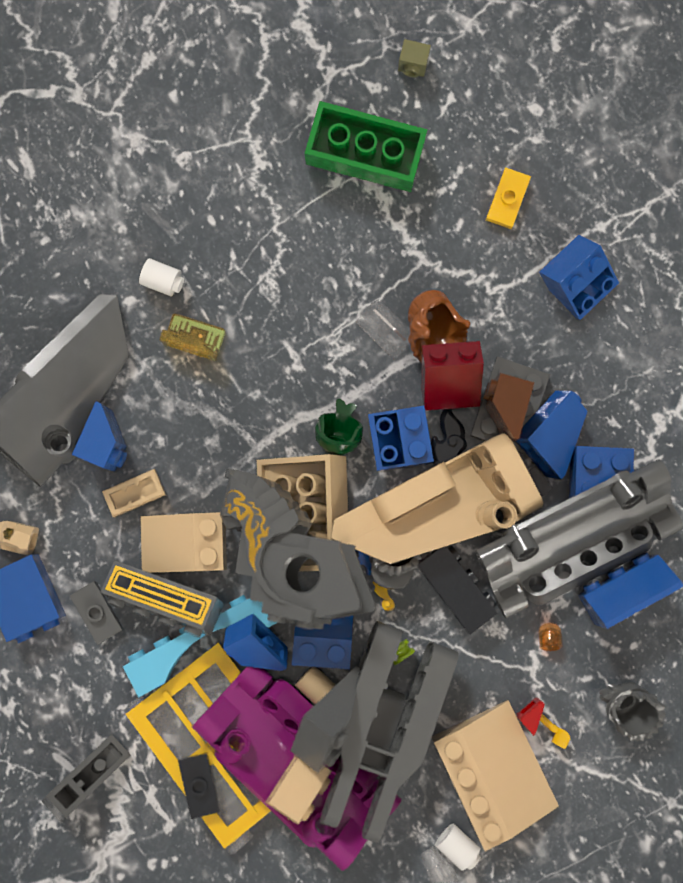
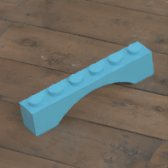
M242 595L229 602L230 609L220 613L213 632L226 628L251 614H254L267 627L278 622L268 621V614L261 613L263 602L250 600V598L246 599L245 595ZM185 627L179 629L181 635L173 640L168 635L153 643L156 649L146 654L142 649L129 656L130 663L124 665L123 668L137 696L140 697L166 683L183 653L194 642L205 636V634L201 633L200 637H196L184 632Z

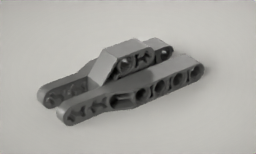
M379 621L374 624L358 666L361 668V671L358 672L360 676L357 678L355 688L357 692L351 720L345 732L348 734V738L338 749L341 752L338 758L339 765L320 820L321 824L337 828L359 768L381 775L362 830V838L378 843L383 835L398 789L423 764L459 656L458 651L430 641L423 653L405 705L406 695L387 688L388 683H386L393 661L398 659L396 653L404 631Z

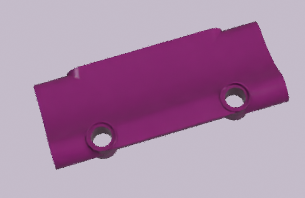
M247 666L193 724L192 728L215 749L216 759L289 827L305 845L313 848L317 847L341 871H344L355 860L367 842L366 839L362 838V830L379 782L377 779L379 775L362 768L358 769L337 828L321 824L320 820L339 765L338 759L331 767L325 766L331 770L327 777L331 781L322 795L317 793L311 803L314 805V809L306 821L301 819L299 824L294 823L266 804L267 798L295 756L290 750L303 716L313 705L287 681L282 679L273 681L272 676L264 668ZM396 795L390 815L402 800L398 795Z

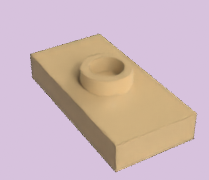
M156 469L102 491L114 518L166 496Z

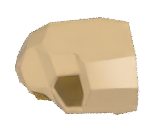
M13 521L0 522V548L23 555H31L36 546L39 528Z

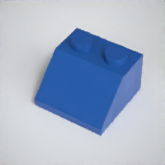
M95 402L72 455L104 469L116 472L117 467L121 468L126 460L127 453L124 451L127 446L113 410L99 402Z
M353 616L332 619V623L324 624L323 629L295 626L292 665L350 669Z

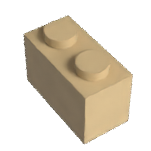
M295 755L265 803L294 823L299 824L301 819L306 821L314 809V805L311 804L317 793L320 795L324 793L331 781L327 778L331 770L324 767L317 773Z

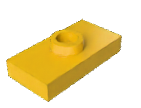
M505 167L486 221L512 229L531 176Z

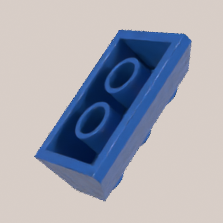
M646 552L632 560L634 564L624 569L623 566H620L610 571L608 579L600 583L598 580L588 583L583 587L584 592L578 596L594 625L608 629L683 587V583L659 555H649Z

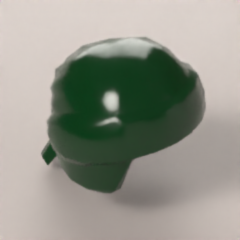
M337 399L335 413H324L319 416L315 426V437L318 444L326 452L342 456L354 451L361 444L363 425L351 416L357 408L355 404L349 403L346 405L342 399Z

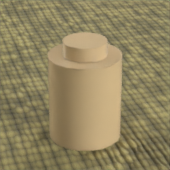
M310 667L295 684V687L314 705L336 686L317 667Z

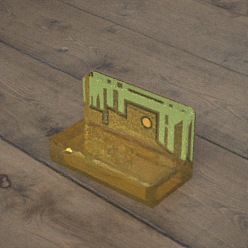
M175 313L172 315L168 330H162L159 340L165 346L216 362L226 332L223 328Z

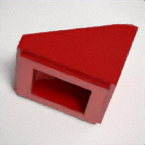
M535 697L516 715L533 736L536 734L545 706L538 697Z

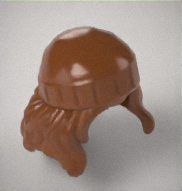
M427 290L413 299L408 309V321L410 324L408 341L411 345L413 356L421 364L422 345L467 341V329L470 327V321L458 314L443 292Z

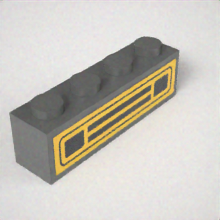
M115 560L100 593L109 598L107 603L120 609H123L125 605L134 608L133 613L144 618H149L150 614L159 617L158 622L174 628L175 624L184 626V632L196 637H200L201 633L211 636L224 606L215 596Z

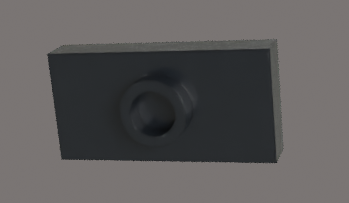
M208 752L179 759L178 763L191 819L220 812Z

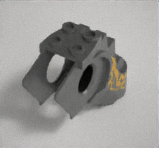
M226 469L225 478L229 480L220 517L227 529H236L238 532H241L235 573L252 576L250 600L263 602L261 613L268 614V621L292 623L295 626L309 629H323L324 624L332 623V619L374 612L376 603L355 552L356 545L307 536L312 523L307 512L300 509L298 502L292 499L289 491L283 490L278 483L261 476L240 470ZM311 558L319 569V579L311 590L304 592L299 584V571L303 563Z

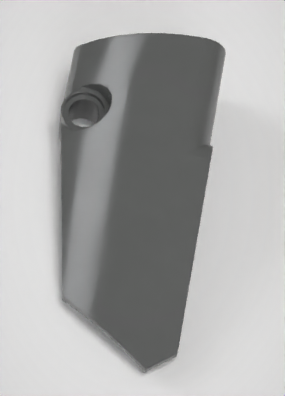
M99 294L18 373L15 385L0 398V454L39 487L59 469L61 464H67L74 460L76 456L72 455L95 402H102L130 356L117 295ZM67 444L64 450L55 451L59 445Z

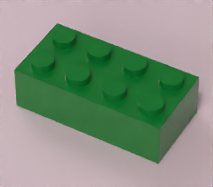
M319 101L304 153L305 164L411 192L428 129Z

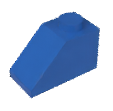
M254 614L226 627L223 649L228 656L233 657L241 666L279 671L287 669L288 647Z

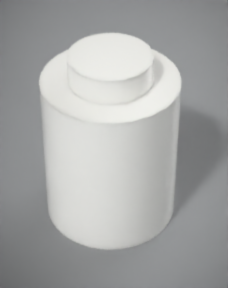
M150 258L145 262L139 278L140 285L169 296H173L175 292L179 293L184 283V277H181V270Z
M454 823L442 832L435 843V847L461 871L466 868L469 870L473 869L481 858L479 855L480 847Z

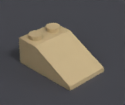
M220 513L141 516L142 570L148 573L227 570L226 526L220 517Z

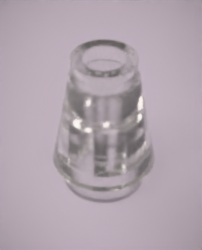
M435 846L428 848L420 854L431 883H457L459 881L456 877L457 871Z

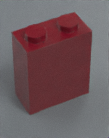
M480 341L422 345L421 392L425 411L480 406L484 367Z

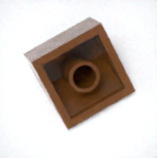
M500 373L495 379H491L490 383H487L483 399L487 400L486 409L500 434L505 433L514 442L520 437L534 382Z

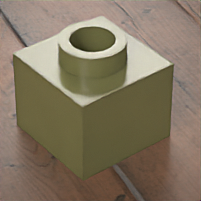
M404 39L398 71L403 72L404 75L409 77H424L431 45Z

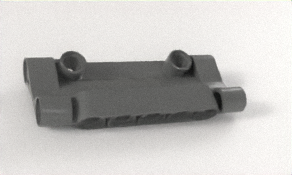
M657 459L631 473L629 471L619 472L610 479L522 523L511 526L503 533L501 538L477 549V557L503 616L508 618L528 608L529 605L526 598L536 605L545 604L646 553L652 546V535H655L661 541L683 530V522L671 500V476L665 464L660 459ZM642 534L646 538L644 540H636L632 536ZM616 546L620 548L621 551L618 553H611L607 549L609 547ZM585 559H592L596 563L592 566H586L581 562ZM562 571L570 574L566 579H560L556 575ZM536 584H542L545 586V589L535 592L531 590V587Z

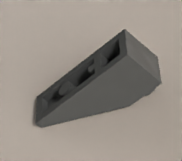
M111 734L47 794L42 803L62 822L131 756L130 753Z

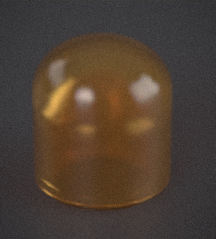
M545 623L539 628L540 649L544 651H557L563 647L561 628L557 624Z

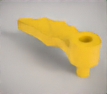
M373 581L374 591L379 597L384 599L382 601L383 609L392 611L395 608V603L390 598L388 589L379 586Z

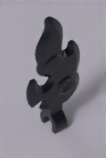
M444 409L440 416V426L444 439L440 441L437 436H433L430 442L435 466L459 456L467 447L464 426L455 417L452 409Z

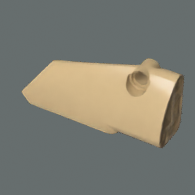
M502 433L447 462H442L334 519L330 538L341 543L356 545L355 550L391 564L492 531L509 528L515 522L542 508L543 500L512 440L508 435ZM497 509L501 510L504 515L502 523H499L496 519Z

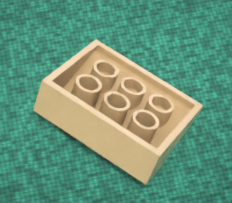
M327 454L257 460V475L278 483L283 490L289 491L292 499L298 502L300 509L307 512L312 523L307 536L333 540L330 538L333 520L348 512L346 456ZM310 558L303 563L300 571H319L317 564Z
M509 700L432 736V740L485 851L513 838L559 807Z

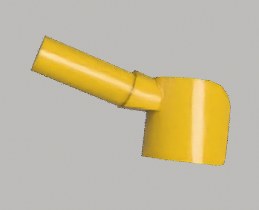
M542 714L540 722L555 733L551 742L565 749L570 741V735L567 731L554 725Z

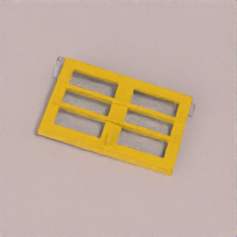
M218 642L146 699L140 696L127 705L130 711L125 715L184 795L185 790L178 760L208 752L220 812L202 816L201 818L223 848L231 855L242 848L253 837L249 828L271 810L216 759L215 749L192 728L193 724L241 673Z

